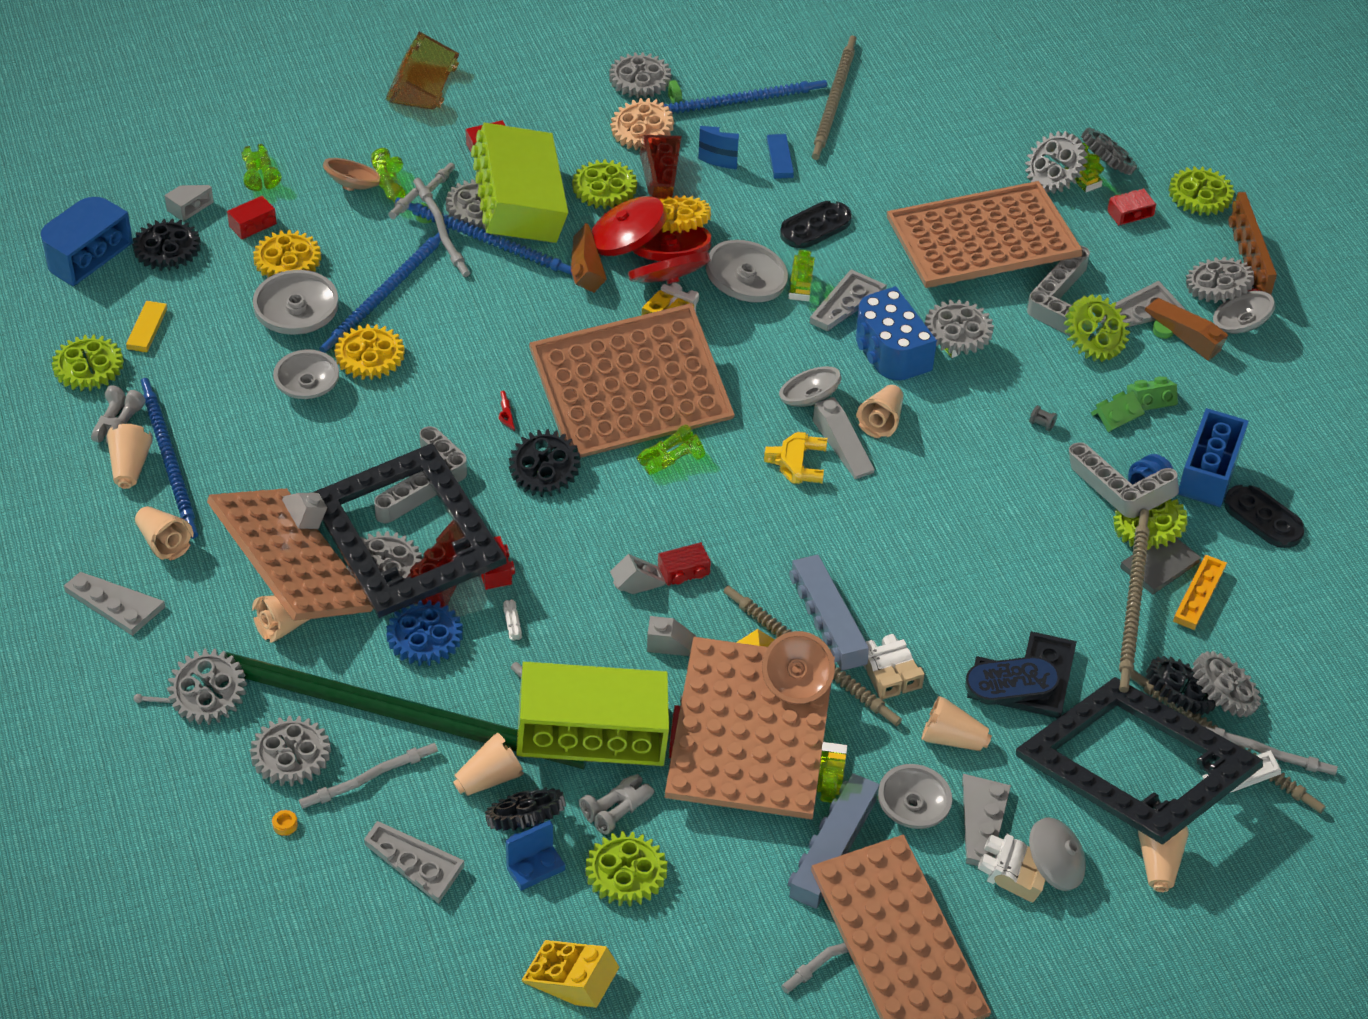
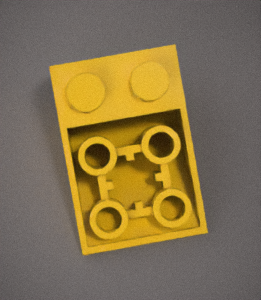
M545 940L522 978V982L571 1004L597 1008L617 973L619 965L606 946Z

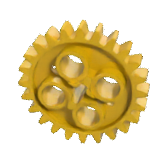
M675 195L674 198L668 196L665 200L659 199L667 211L665 224L661 228L662 232L668 230L670 233L674 231L681 233L682 230L689 232V229L697 230V226L703 227V224H707L708 220H711V207H709V203H706V200L700 201V198L694 199L693 196L686 198L685 195L681 198Z
M281 230L279 232L280 235L272 233L271 238L265 236V241L259 240V246H255V251H253L254 265L257 271H261V275H267L268 278L277 273L290 270L315 272L316 267L320 266L319 261H321V251L318 242L313 241L312 236L307 238V233L299 235L298 230L294 234H291V230H288L287 234H284Z
M367 324L364 329L359 325L357 331L351 328L350 334L344 332V338L339 337V343L335 344L336 363L340 365V370L345 369L347 375L353 372V378L361 375V380H364L366 376L373 380L375 375L381 379V374L383 373L389 376V370L396 371V366H401V360H404L403 340L399 339V334H394L393 329L386 331V326L378 329V324L374 328H370V325Z

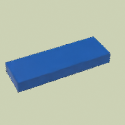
M786 134L767 135L766 141L774 179L793 178L794 171Z

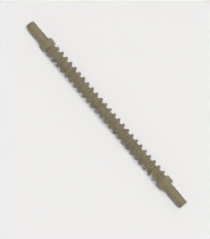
M854 35L850 36L848 44L843 50L814 140L815 147L812 154L814 160L819 159L822 148L825 147L855 54L854 47L857 38Z
M1146 509L1140 511L1139 525L1135 529L1127 611L1125 613L1126 621L1124 622L1122 639L1123 647L1121 648L1119 671L1121 672L1119 690L1124 693L1129 691L1130 675L1134 671L1136 637L1138 636L1142 586L1144 584L1143 576L1145 575L1146 551L1148 549L1150 532L1147 527L1149 511Z
M729 585L724 589L723 592L739 604V608L742 611L747 612L749 616L752 615V618L757 619L758 623L762 622V626L766 627L767 630H771V633L776 634L777 638L785 633L792 632L790 629L787 630L786 626H782L781 622H777L776 618L772 619L771 614L768 615L767 611H763V608L758 607V604L754 603L749 597H743ZM835 664L833 680L835 679L837 684L840 683L842 688L845 687L846 691H850L851 695H855L856 699H860V702L865 703V706L870 707V710L875 714H881L895 726L901 723L902 718L887 708L883 700L880 698L876 699L875 694L871 695V691H866V688L861 687L860 683H856L855 679L851 680V676H846V672H841L840 667L836 668Z
M1134 670L1130 675V679L1142 686L1145 693L1148 695L1153 694V698H1159V702H1164L1165 705H1169L1170 708L1202 726L1212 729L1218 727L1217 725L1212 726V721L1207 722L1206 717L1201 718L1199 713L1194 715L1190 710L1185 712L1181 706L1176 708L1173 702L1168 703V699L1160 697L1161 693L1153 690L1154 685L1149 684V680ZM1285 773L1269 778L1270 782L1275 781L1276 786L1281 785V790L1286 789L1287 794L1292 793L1291 796L1295 800L1303 801L1321 814L1326 808L1323 803L1308 794L1305 787L1302 785L1297 786L1296 781L1291 782V777L1285 778Z

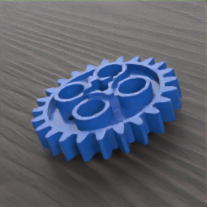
M428 600L426 605L419 601L417 606L411 604L409 605L410 608H402L401 613L395 611L394 618H389V625L386 626L387 642H389V649H393L395 656L400 654L401 661L409 658V664L416 660L418 661V666H421L423 661H426L428 666H431V660H435L438 664L440 663V657L448 660L449 653L455 654V647L461 646L460 640H463V625L460 623V616H456L455 610L449 611L448 605L441 608L439 601L435 605H431V600Z

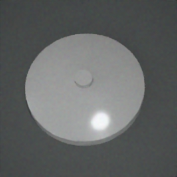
M728 240L714 246L709 253L711 261L706 264V272L709 279L719 290L733 298L747 302H765L778 297L786 286L788 272L784 262L765 246L746 240Z
M306 270L284 271L267 278L258 286L253 296L254 313L259 322L272 331L292 335L309 333L320 329L333 319L338 310V293L334 284L321 274Z

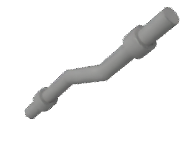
M449 163L444 169H440L435 174V178L425 187L429 188L432 192L440 183H444L449 178V174L455 169V165ZM413 188L404 198L399 199L395 203V207L388 214L391 219H395L400 213H404L409 208V204L419 195L418 189Z
M420 178L414 179L413 183L419 191L418 194L421 200L426 202L435 217L441 241L451 256V262L455 267H458L463 277L469 276L470 271L464 263L465 259L461 253L457 252L448 237L442 213L432 198L433 194L429 188L425 187Z
M1215 727V729L1208 728L1238 746L1249 748L1259 753L1271 750L1277 760L1306 767L1305 770L1316 772L1317 770L1336 775L1337 766L1320 762L1318 758L1311 756L1305 758L1283 752L1253 739L1227 733L1225 729Z
M435 743L419 749L415 747L407 750L406 754L380 763L354 779L328 789L324 787L316 790L317 793L299 799L300 806L304 809L319 802L321 804L329 802L332 797L358 788L384 772L407 763L412 765L421 761L420 758L438 752Z
M841 943L827 947L807 965H801L795 970V975L781 985L783 991L788 994L801 982H807L813 977L812 973L831 957L848 953L846 944Z

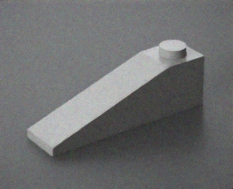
M832 397L815 403L814 424L822 435L828 438L827 442L853 478L858 479L874 473V468L860 440L837 400Z

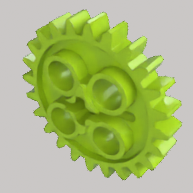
M606 159L603 160V163H600L598 160L595 161V164L588 162V167L581 165V169H577L576 174H573V193L576 194V198H581V203L588 201V206L595 204V208H598L602 205L603 209H606L610 205L611 208H614L615 204L619 205L622 202L628 201V199H633V194H636L637 189L636 175H633V170H628L627 165L621 167L622 162L614 164V160H612L610 163H607Z
M1195 166L1193 170H1190L1188 167H1186L1185 172L1179 170V174L1175 173L1174 177L1171 178L1168 190L1170 191L1169 197H1173L1172 202H1178L1177 207L1184 206L1183 211L1190 209L1191 214L1197 211L1199 216L1202 215V212H1205L1207 216L1210 215V212L1217 215L1218 210L1224 212V208L1228 209L1229 205L1232 204L1235 191L1233 190L1234 186L1230 185L1231 180H1225L1226 175L1219 176V171L1213 173L1212 168L1206 171L1203 166L1200 170Z
M1093 294L1089 297L1083 296L1068 308L1069 312L1065 315L1068 320L1064 322V325L1069 326L1065 333L1071 335L1067 340H1073L1072 348L1078 346V354L1085 352L1086 359L1092 355L1093 361L1100 359L1101 362L1106 359L1111 360L1126 348L1124 344L1129 341L1126 336L1130 334V331L1125 330L1129 323L1123 322L1127 316H1121L1119 313L1122 311V308L1116 310V302L1110 305L1108 297L1102 301L1101 295H1098L1096 298ZM1104 315H1105V316H1106L1105 320H1104V321L1099 325V327H1098V323H1099L1100 321H1102V319H1103V317H1104ZM1095 329H1096V333H1095L1094 335H1092L1090 341H1088V337H1089L1090 334H1092V333L1095 331Z
M86 335L81 340L75 337V342L67 340L68 345L61 344V350H55L56 356H52V369L58 382H63L64 387L71 384L72 390L78 386L80 391H83L85 387L92 391L93 386L101 389L100 384L102 383L108 386V380L115 381V375L121 374L120 369H123L124 363L121 348H118L117 343L112 344L111 339L105 341L104 336L96 339L95 335H92L91 339H88ZM83 352H85L87 356V361L83 356ZM88 363L92 367L93 374L89 370Z
M1169 499L1149 510L1147 527L1150 532L1147 550L1153 545L1156 549H1159V544L1167 547V541L1175 543V537L1181 538L1182 532H1186V526L1188 525L1187 512L1184 510V505L1179 504L1178 499L1173 501ZM1115 510L1116 516H1113L1114 531L1117 532L1118 538L1122 537L1123 543L1129 541V546L1131 547L1134 545L1135 529L1139 525V516L1129 518Z
M621 831L619 838L612 833L610 841L603 837L602 845L594 844V850L589 851V858L586 859L585 874L588 876V885H592V892L599 891L600 899L608 896L609 904L616 899L618 900V906H621L623 901H627L629 907H631L632 900H636L641 905L643 897L649 901L651 900V892L659 894V887H664V879H667V861H665V853H660V845L653 846V839L645 842L644 834L640 835L639 838H635V833L631 832L630 836L626 837L624 831Z

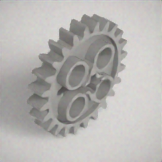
M634 52V56L627 54V58L620 56V61L615 60V64H611V69H609V77L612 87H616V91L622 90V95L629 93V97L636 95L637 99L640 95H643L646 99L647 95L654 97V93L660 95L661 90L666 91V87L669 86V81H671V68H669L668 63L664 64V59L659 60V56L652 58L651 53L645 56L644 52L641 55H637Z
M1057 131L1056 136L1050 133L1048 139L1043 136L1042 143L1036 142L1037 148L1031 147L1033 154L1027 155L1030 161L1025 162L1029 167L1025 170L1029 174L1027 178L1031 182L1039 181L1046 193L1051 191L1053 194H1055L1057 189L1063 192L1064 186L1070 189V182L1076 184L1075 178L1082 177L1079 172L1086 170L1082 164L1088 162L1084 158L1088 153L1084 150L1086 147L1082 144V141L1074 134L1069 135L1067 131L1063 134ZM1047 155L1056 162H1051L1048 158L1044 156ZM1057 163H1061L1069 169L1066 170Z
M471 179V183L464 180L463 185L457 183L456 188L451 187V192H448L446 197V211L449 212V217L452 216L454 220L464 221V224L469 223L470 226L474 225L475 228L482 227L486 231L485 224L482 223L483 211L480 210L481 198L478 197V184Z
M1215 257L1214 261L1207 259V263L1199 262V266H1193V270H1189V274L1186 275V285L1189 293H1192L1193 297L1198 296L1199 300L1206 298V302L1212 299L1214 303H1217L1218 300H1222L1224 303L1228 298L1234 301L1235 296L1241 298V293L1248 294V290H1252V285H1254V271H1252V267L1248 266L1247 262L1242 263L1241 260L1235 262L1234 258L1226 260V257H1223L1222 260H1218Z
M949 300L948 305L945 302H941V307L934 305V310H929V314H926L925 325L936 338V346L941 345V351L947 348L949 353L955 350L957 355H960L961 351L968 355L969 350L974 353L977 352V348L983 350L984 345H988L989 340L992 339L994 325H992L993 320L989 319V313L983 314L984 308L977 310V304L969 306V301L961 304V301L958 300L957 304H954L952 300Z
M378 531L376 537H373L371 534H368L367 540L361 537L380 572L396 566L403 579L407 577L412 579L421 575L422 553L419 552L418 546H414L413 540L406 542L407 536L398 538L397 532L390 536L389 531H386L385 536H381ZM348 566V571H350V572H351V576L355 578V576L353 575L351 569H350L349 566Z
M205 648L200 656L197 651H194V658L192 659L186 655L185 659L187 662L185 664L178 661L180 669H172L175 678H168L172 686L168 687L167 691L169 694H172L168 698L171 703H174L172 705L174 710H179L178 713L182 718L186 716L190 723L195 718L198 725L202 723L203 719L210 725L212 718H215L219 723L220 715L223 714L229 718L228 710L236 712L237 709L234 704L243 703L239 695H246V691L242 688L247 685V682L243 679L245 673L243 670H240L242 668L240 663H235L232 655L227 658L225 651L218 655L216 649H213L212 653L209 654ZM211 668L210 672L202 674L203 670ZM195 674L196 676H198L200 680L208 687L212 686L214 692L219 694L223 698L219 699L218 697H216L209 688H207L206 686L203 687L200 681L192 677V675ZM225 681L229 682L227 686L223 688L219 687L221 683ZM195 685L193 690L185 691L187 687ZM212 699L209 705H203L204 701Z
M1206 651L1193 663L1194 667L1192 670L1195 672L1193 677L1198 679L1197 685L1202 686L1203 689L1201 691L1208 693V699H1213L1216 706L1221 705L1224 712L1229 710L1233 716L1237 714L1240 718L1243 715L1248 717L1261 705L1259 702L1261 697L1258 696L1260 691L1254 688L1256 683L1251 682V676L1245 675V669L1238 668V663L1235 662L1233 664L1230 657L1225 659L1222 653L1217 655L1214 651L1211 653Z
M288 716L287 721L284 722L279 717L278 724L269 721L270 728L262 726V734L255 733L256 741H251L252 749H250L252 765L255 766L256 773H262V779L270 776L271 784L279 780L280 786H283L285 781H289L290 786H293L294 781L298 780L302 785L303 778L305 777L312 781V773L320 775V768H326V761L330 760L329 753L331 752L329 736L325 735L324 728L319 729L317 722L311 725L310 718L301 722V716H298L296 721H292L291 716Z

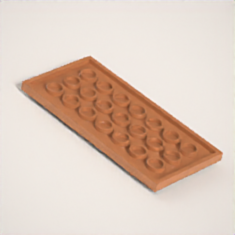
M287 488L209 495L207 503L293 621L372 612L373 607L359 583H356V579L351 576L350 571H348L319 530L298 529L282 501L283 496L291 495Z
M904 834L812 865L811 872L880 1019H984L990 1016L991 1011Z

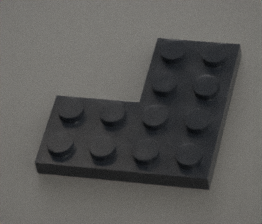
M1031 631L1025 657H1041L1053 663L1060 675L1058 687L1047 698L997 705L1059 718L1062 714L1077 641ZM976 656L974 665L997 660ZM967 693V698L973 699V698Z

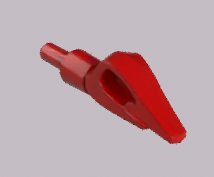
M503 390L500 392L502 398L500 404L503 411L500 412L498 418L502 424L515 431L510 401Z

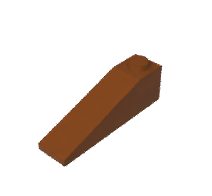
M585 223L573 236L571 273L576 285L595 293L607 278L590 226Z
M1157 298L1145 308L1148 314L1171 330L1172 333L1207 361L1221 351L1228 337V334L1213 322L1160 298Z

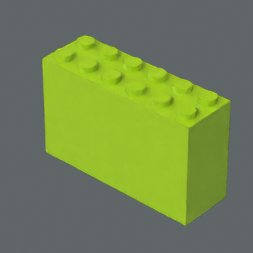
M483 122L481 130L477 132L476 145L472 146L471 157H474L473 169L476 171L475 181L479 186L478 197L481 198L480 210L483 211L482 223L485 224L486 233L557 243L568 215V208L553 133Z
M523 661L519 695L517 756L664 766L669 732L667 671Z

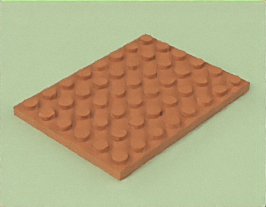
M1039 181L887 211V219L925 288L1082 256L1081 246Z
M692 303L529 343V348L560 436L565 433L567 440H573V444L577 445L580 458L734 418L735 414Z
M693 637L665 789V798L813 819L831 685L821 697L812 702L793 704L783 701L770 691L764 681L762 661L768 647ZM793 666V672L795 674H799L801 672V668L799 666Z

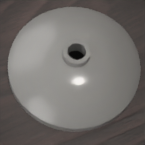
M1250 291L1248 294H1241V298L1235 296L1234 301L1228 299L1218 307L1213 316L1214 324L1224 332L1231 334L1252 331L1271 317L1275 310V301L1269 293L1263 291Z
M299 350L284 356L276 364L273 373L276 387L287 396L297 399L317 398L328 393L337 384L339 368L336 361L324 352Z
M824 366L809 369L792 377L779 391L781 401L790 406L807 407L826 400L838 388L841 382L840 371L834 367Z
M904 764L892 768L883 776L878 789L879 803L886 815L896 823L909 828L923 829L939 824L946 818L952 805V793L946 780L933 769L923 765Z
M1048 817L1037 821L1031 829L1029 844L1031 855L1038 871L1050 885L1059 890L1069 891L1077 888L1082 883L1086 870L1085 854L1079 839L1066 824L1055 818Z

